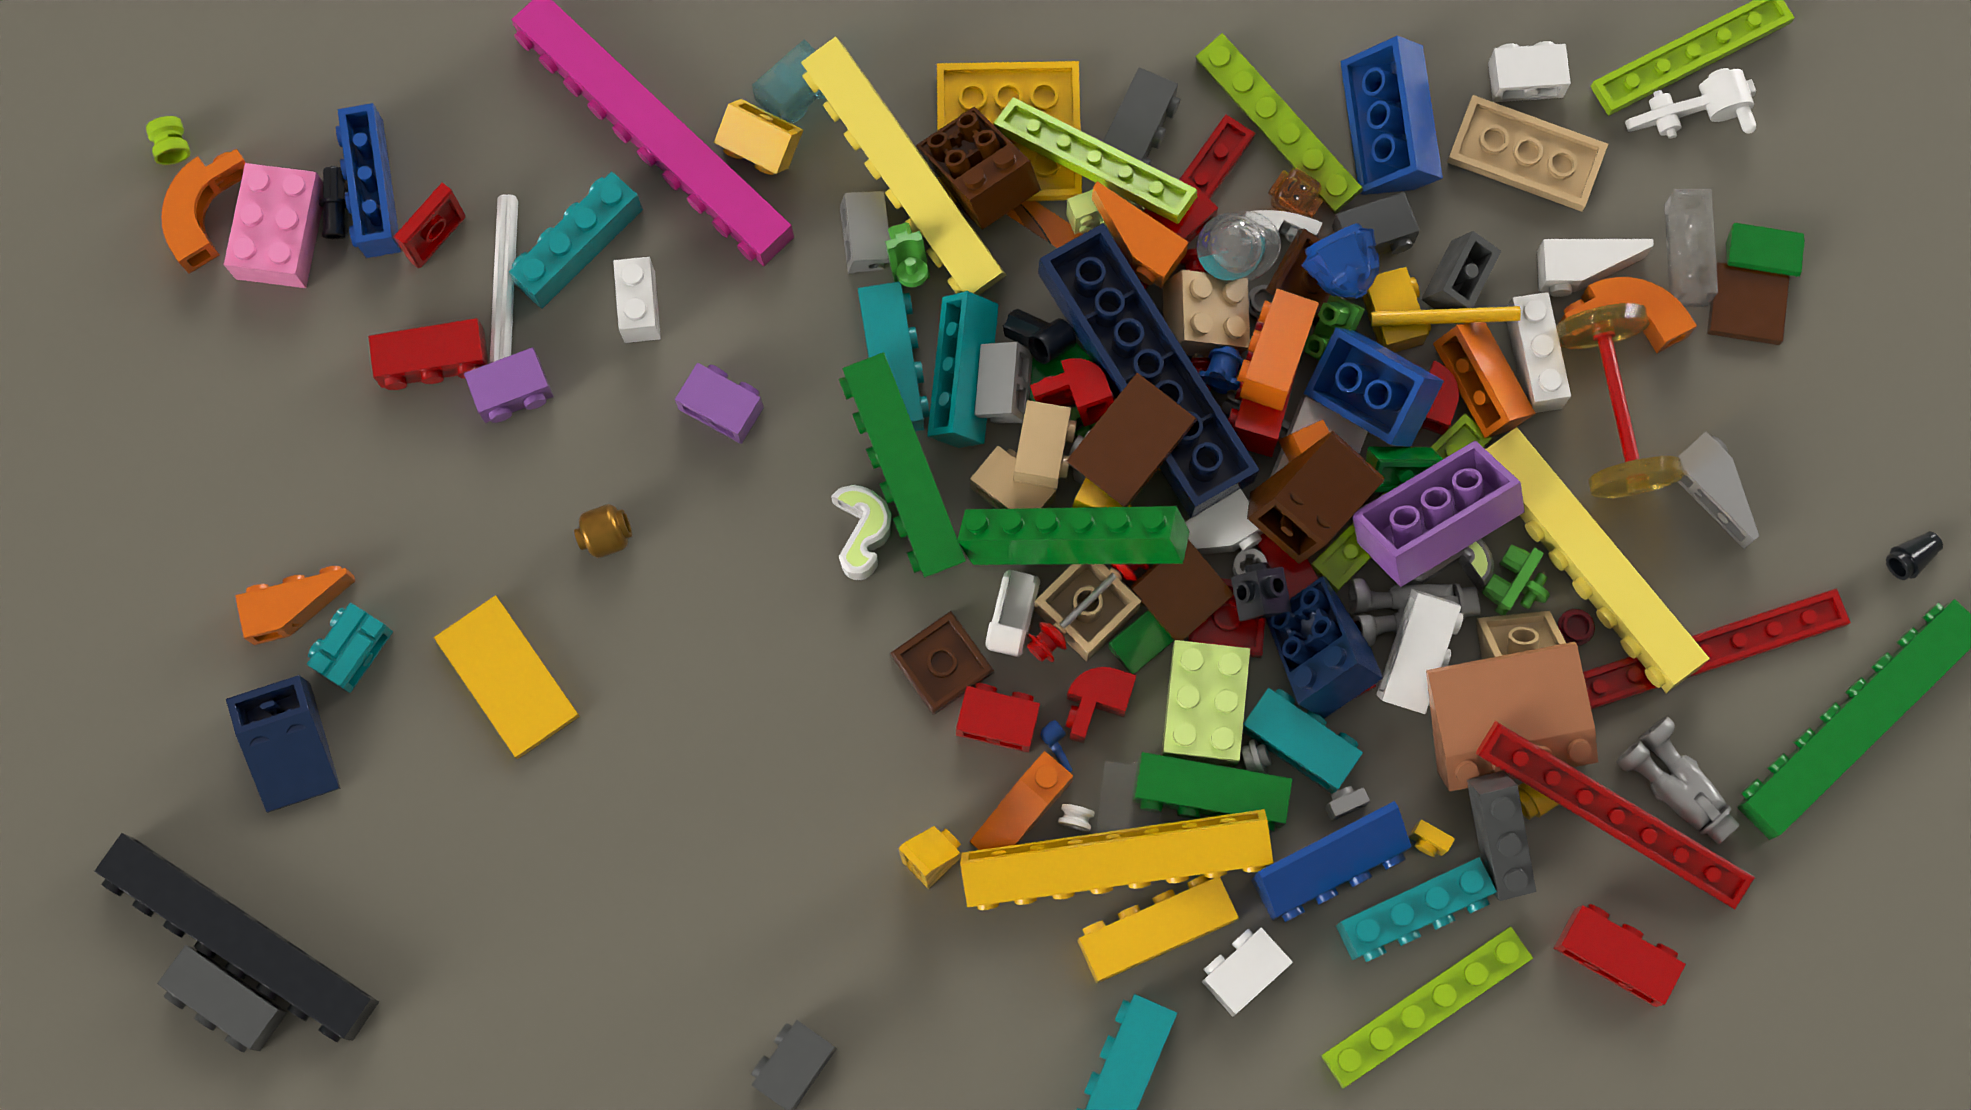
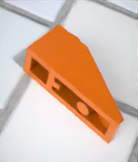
M1097 181L1093 186L1092 201L1131 268L1135 270L1134 272L1138 279L1145 284L1152 285L1154 283L1162 288L1186 255L1189 242Z
M1044 751L1017 781L969 842L978 850L1018 845L1070 786L1074 775Z

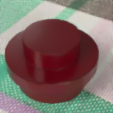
M1570 609L1564 612L1557 622L1565 642L1575 641L1577 646H1582L1589 642L1595 632V624L1592 617L1581 609Z

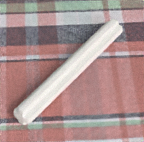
M500 195L497 198L490 363L511 356L515 283L509 271L512 269V264L516 259L518 200L514 195Z

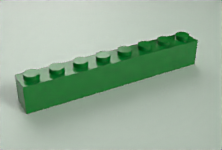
M1956 599L1944 606L1939 602L1932 606L1922 616L1926 623L1918 631L1912 627L1904 633L1896 642L1900 648L1892 656L1888 652L1883 654L1871 666L1875 672L1867 680L1860 677L1845 691L1849 698L1841 706L1836 702L1833 703L1820 715L1819 718L1823 723L1815 731L1809 727L1793 742L1798 747L1789 756L1782 753L1767 767L1771 774L1763 782L1757 778L1742 791L1741 795L1745 799L1737 808L1769 840L1780 836L1971 649V614Z

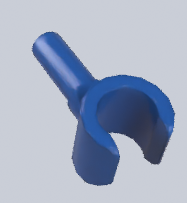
M1052 720L1041 729L1040 736L1045 744L1052 749L1058 762L1071 772L1073 771L1061 745L1058 743V741L1066 736V732L1056 720Z

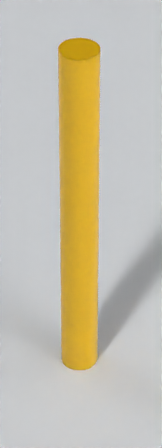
M1520 306L1378 311L1371 312L1370 319L1371 326L1520 321L1521 310Z

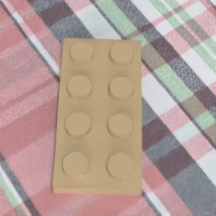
M1472 95L1447 163L1583 212L1608 144Z

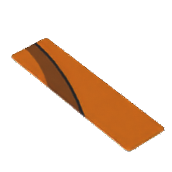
M1024 201L1006 214L1056 248L1083 235L1081 233L1074 234L1070 223L1036 201Z

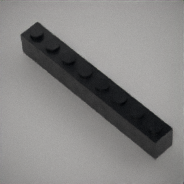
M121 833L94 871L105 878L101 885L120 897L124 892L135 899L132 906L149 917L157 913L166 919L163 926L175 935L182 938L187 933L197 940L194 945L197 950L212 959L218 954L228 961L225 965L227 970L242 979H245L247 975L251 976L259 982L256 986L258 991L273 1000H276L278 996L282 997L290 1003L287 1008L288 1011L304 1021L312 1017L322 1024L318 1030L335 1042H338L340 1038L353 1041L379 1003L378 1000L134 837Z

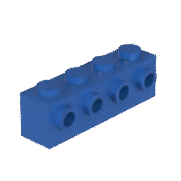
M373 103L337 109L339 126H336V136L339 146L343 147L344 159H340V166L343 178L348 183L349 192H345V202L349 214H352L353 225L349 227L352 244L354 247H359L365 258L402 252L401 247L394 238V235L399 230L383 119Z

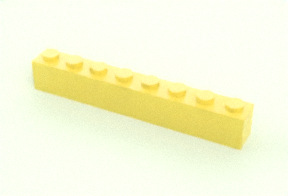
M835 36L804 59L801 64L807 72L802 77L814 93L820 90L828 100L823 104L824 108L835 122L841 119L848 130L843 134L853 149L857 151L862 148L869 158L864 162L869 172L876 180L881 177L889 187L885 191L886 196L897 210L903 206L910 216L905 222L909 223L911 231L913 233L920 231L921 235L925 237L931 246L926 252L938 268L944 265L952 277L947 279V282L957 294L969 291L980 295L1007 276L842 42Z
M1517 427L1485 449L1521 482L1524 513L1520 517L1526 523L1525 529L1536 542L1541 541L1548 549L1549 558L1554 566L1560 571L1565 570L1573 580L1572 585L1578 595L1584 600H1590L1597 609L1596 614L1601 623L1608 629H1614L1622 639L1620 643L1625 652L1632 658L1637 657L1646 668L1645 675L1655 687H1661L1667 694L1699 670L1710 659Z

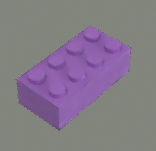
M1475 440L1356 511L1352 517L1357 543L1402 587L1524 513L1521 482Z

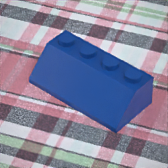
M1395 36L1340 61L1357 181L1363 188L1360 194L1369 195L1410 191L1443 179L1423 45L1400 36Z
M1393 801L1258 871L1251 881L1272 921L1282 916L1284 922H1288L1305 912L1302 905L1314 899L1320 905L1339 895L1336 890L1337 887L1349 882L1353 888L1372 878L1370 870L1383 864L1385 870H1388L1405 861L1406 858L1403 853L1412 846L1398 805Z

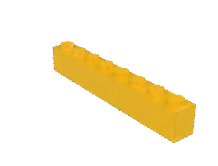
M1265 809L962 852L960 860L967 907L977 906L978 910L994 909L999 906V903L1014 901L1017 905H1026L1037 901L1038 897L1052 896L1053 899H1067L1073 897L1075 892L1090 890L1092 894H1103L1112 891L1113 887L1128 885L1132 889H1138L1151 885V881L1165 879L1168 883H1181L1187 881L1189 876L1204 874L1208 878H1216L1226 875L1229 870L1243 869L1244 872H1258L1266 868V865L1274 863Z

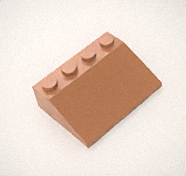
M1575 641L1426 670L1437 772L1449 792L1468 788V779L1503 771L1475 754L1495 721L1571 767L1598 763L1595 725L1578 646ZM1506 773L1511 779H1516L1515 777Z

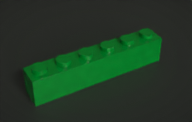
M882 352L842 368L845 377L838 380L846 400L853 397L859 410L852 414L859 433L867 432L872 446L866 448L873 469L881 467L886 481L879 484L887 504L895 502L899 512V516L894 517L893 520L900 538L908 536L913 550L906 553L914 573L922 571L925 578L966 562L885 353Z
M1177 506L965 509L957 541L973 565L1183 564L1190 531Z

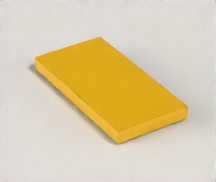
M496 595L433 637L517 760L580 717Z

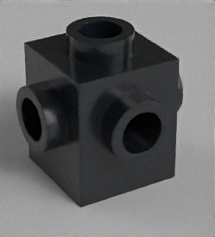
M1266 562L1245 566L1246 573L1231 577L1239 621L1265 619L1292 611L1283 567L1268 569Z

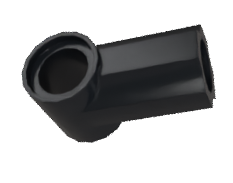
M1015 309L1008 314L1006 323L1003 325L1004 336L1028 347L1031 355L1041 364L1049 363L1073 348L1076 344L1074 330L1067 321L1061 318L1048 323L1020 309Z

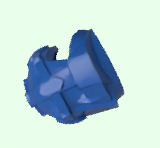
M1359 223L1345 227L1305 249L1307 258L1301 266L1312 278L1316 279L1317 284L1328 294L1334 297L1360 298L1367 294V290L1373 285L1379 273L1380 262L1379 255L1375 249L1374 230L1362 228Z

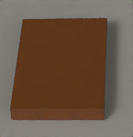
M1136 373L1066 462L1120 505L1128 507L1196 423L1197 419L1139 373Z

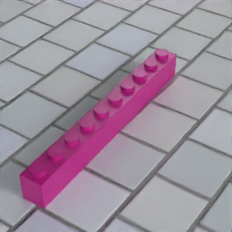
M532 0L511 19L516 29L514 37L519 44L527 51L533 48L540 55L538 59L551 74L557 71L564 78L563 83L574 96L578 97L581 94L589 101L587 106L600 120L606 117L614 125L612 127L614 133L624 143L627 144L631 141L639 148L637 153L640 158L650 167L654 164L657 165L664 172L661 175L667 184L674 190L681 188L688 195L686 199L698 213L702 214L705 211L714 219L712 224L715 229L725 238L731 235L739 243L737 245L738 250L749 261L752 262L756 259L764 267L794 238L792 225L554 1Z

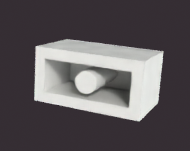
M1543 41L1533 46L1521 47L1514 43L1504 44L1494 48L1488 62L1493 102L1563 98L1571 84L1566 44H1554L1551 41Z
M650 257L613 260L618 327L624 343L660 340L656 277Z
M1262 927L1255 934L1250 929H1247L1232 943L1237 949L1226 960L1220 954L1203 969L1208 976L1202 983L1232 1017L1293 963Z

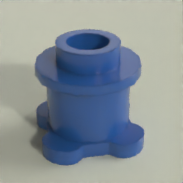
M1220 346L1219 348L1212 349L1209 353L1211 361L1207 371H1199V375L1204 383L1220 394H1227L1229 390L1239 389L1241 382L1237 381L1236 375L1238 370L1241 369L1244 360L1240 356L1239 351L1230 346Z

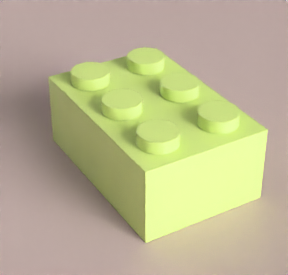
M1180 640L1174 641L1171 654L1162 756L1220 766H1237L1240 761L1250 648Z

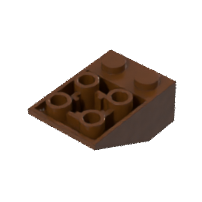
M975 107L961 114L958 118L916 145L918 151L963 211L982 230L1041 191L1030 160Z
M1332 430L1250 492L1247 519L1300 564L1324 547L1383 483L1384 477Z

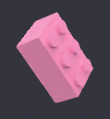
M245 163L224 260V266L236 280L307 288L323 209L319 205V200L323 199V181L317 172Z

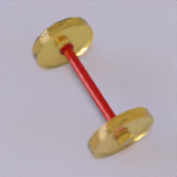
M1620 303L1586 310L1566 318L1556 326L1560 347L1586 349L1599 346L1625 462L1602 469L1590 476L1588 479L1590 492L1597 498H1618L1653 491L1681 480L1685 475L1682 461L1679 457L1656 456L1642 459L1639 457L1614 347L1615 342L1637 335L1650 324L1647 309L1644 305L1636 303Z

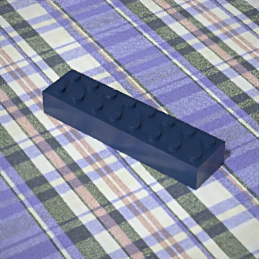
M1104 223L1041 257L1038 268L1040 278L1093 363L1104 372L1115 398L1119 396L1135 374L1139 373L1197 419L1196 423L1159 467L1190 518L1238 489H1243L1254 483L1260 471Z

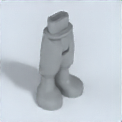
M1351 579L1349 583V610L1352 615L1387 608L1397 609L1398 611L1388 616L1373 617L1372 615H1359L1354 617V623L1369 646L1374 645L1376 637L1382 633L1394 631L1397 634L1411 589L1457 603L1461 606L1459 613L1463 614L1462 623L1465 617L1480 615V604L1476 587L1461 588L1460 584H1405L1400 587L1397 584L1391 587L1388 592H1374L1370 590L1368 583L1364 579Z
M1666 716L1639 737L1640 741L1624 751L1616 763L1624 771L1634 770L1651 781L1650 787L1657 800H1663L1680 817L1696 828L1698 833L1701 835L1707 833L1718 845L1733 833L1740 824L1729 814L1731 807L1726 804L1711 781L1700 770L1697 761L1687 755L1680 756L1670 741V737L1675 730V724ZM1649 750L1668 766L1667 769L1670 771V775L1663 772L1650 757Z

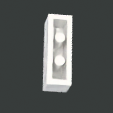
M1549 292L1513 297L1507 307L1520 306L1521 319L1520 321L1506 322L1520 386L1535 413L1562 409L1570 399L1571 392Z
M1411 589L1383 673V679H1381L1376 694L1382 701L1426 714L1427 708L1430 706L1426 670L1448 666L1451 657V649H1448L1452 634H1458L1463 621V614L1459 613L1460 605L1450 600Z

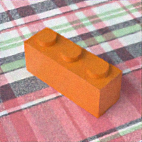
M1276 289L1272 302L1265 300L1258 322L1264 323L1262 331L1254 330L1247 350L1254 353L1252 360H1243L1237 381L1243 382L1239 397L1282 411L1319 302L1280 289Z
M1486 322L1456 325L1433 343L1445 367L1455 377L1459 392L1484 438L1509 432L1536 414Z

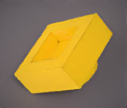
M1422 819L1415 824L1409 835L1410 839L1416 841L1414 846L1431 857H1435L1436 853L1440 856L1446 854L1455 840L1452 836Z

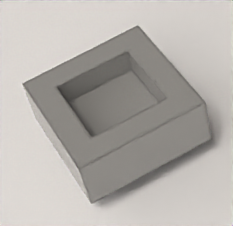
M1348 786L1331 794L1333 801L1325 806V810L1330 820L1333 821L1365 807L1370 802V799L1364 787L1353 791L1352 786Z

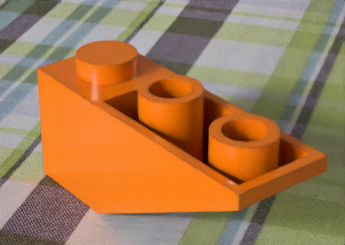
M329 566L319 570L318 575L306 578L304 575H293L284 578L282 584L270 587L268 584H257L246 588V593L235 595L243 637L251 644L257 645L291 636L355 582L354 575L348 569L341 566Z

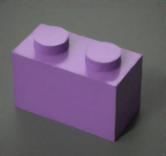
M533 347L464 373L477 411L485 423L489 421L492 423L502 422L510 418L515 411L523 408L528 410L536 409L544 405L547 399L554 397L540 359Z
M697 363L675 398L678 409L742 444L764 408L761 397L758 396L760 394L759 391L745 382H740L738 385L728 380L727 373L710 364L707 368Z

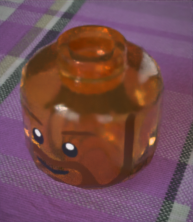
M1293 168L1289 172L1283 170L1268 192L1272 196L1271 206L1277 211H1285L1302 216L1308 215L1311 218L1324 201L1319 197L1322 189L1321 183L1299 168Z

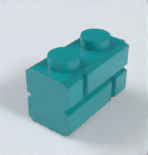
M350 602L346 609L342 607L333 615L330 621L332 629L324 640L320 638L311 646L308 652L310 660L306 664L348 693L352 692L393 633L384 623Z

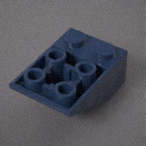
M1321 576L1290 599L1291 612L1266 618L1298 705L1325 719L1383 679L1372 649L1328 580Z
M297 675L226 699L235 735L267 813L341 789L310 682Z

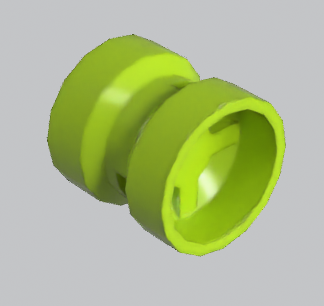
M176 116L159 117L146 125L148 138L154 143L152 153L156 163L161 165L176 164L190 156L191 152L188 142L182 137L184 128L180 118Z

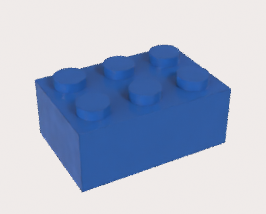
M1336 327L1303 394L1390 445L1411 447L1444 380L1357 331Z

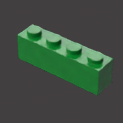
M1142 752L1138 758L1131 802L1140 803L1139 809L1149 812L1161 813L1163 808L1178 810L1177 816L1188 819H1200V814L1214 817L1265 809L1269 833H1273L1275 828H1281L1286 824L1292 778Z

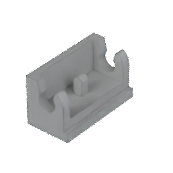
M884 191L845 193L840 204L848 274L884 269V263H889L885 241L890 240Z
M1020 343L981 344L975 415L977 417L990 418L991 423H1023L1026 403L1030 395L1033 356Z

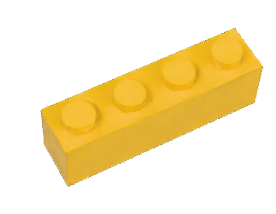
M1205 875L1199 876L1187 882L1189 889L1175 895L1173 889L1153 897L1154 905L1140 910L1139 906L1135 905L1119 912L1117 915L1120 920L1105 926L1104 921L1101 920L1083 928L1084 936L1078 939V943L1096 984L1236 922L1239 917L1221 878L1210 879L1205 877Z

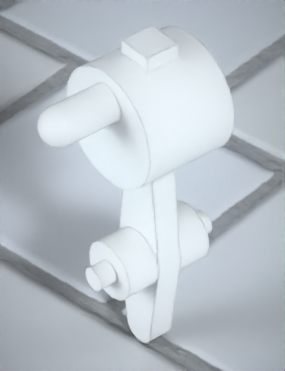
M1723 68L1709 74L1708 78L1699 85L1702 95L1700 97L1673 103L1670 93L1663 94L1662 90L1655 91L1653 93L1654 97L1649 100L1652 111L1627 119L1625 121L1627 130L1632 132L1657 125L1661 136L1667 135L1668 139H1672L1677 136L1676 132L1682 128L1679 118L1707 110L1712 122H1722L1738 117L1743 132L1747 134L1753 133L1756 130V122L1751 111L1754 106L1752 97L1756 93L1752 79L1746 81L1744 73L1740 69L1729 70L1728 68Z

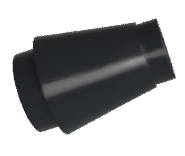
M1929 531L1891 548L1890 554L1886 557V565L1889 571L1900 580L1916 578L1938 552L1943 549V542L1937 534Z

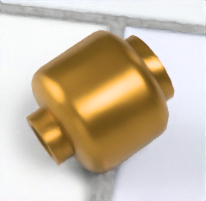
M610 504L582 513L579 518V528L574 530L579 548L581 550L587 549L596 558L624 550L627 547L628 538L633 536L625 511L623 509L617 510L615 506Z

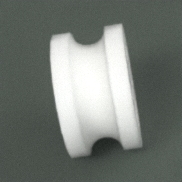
M1256 549L1242 550L1237 554L1233 563L1232 571L1234 576L1246 573L1245 570L1242 571L1240 566L1244 565L1246 558L1254 559L1253 564L1256 561L1258 563H1267L1265 556Z
M1062 804L1061 810L1064 811V816L1059 818L1058 824L1080 831L1088 832L1091 830L1089 819L1094 818V811L1077 805Z

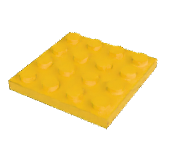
M1079 61L937 63V131L973 107L977 108L993 124L1013 97L1081 131ZM1007 138L1030 160L1041 191L1026 201H1062L1082 194V175ZM942 183V185H943L944 188L947 190V192L949 193V195L952 197V199L954 200V202H957V201L954 199V197L951 195V193L948 191V189L945 187V185Z

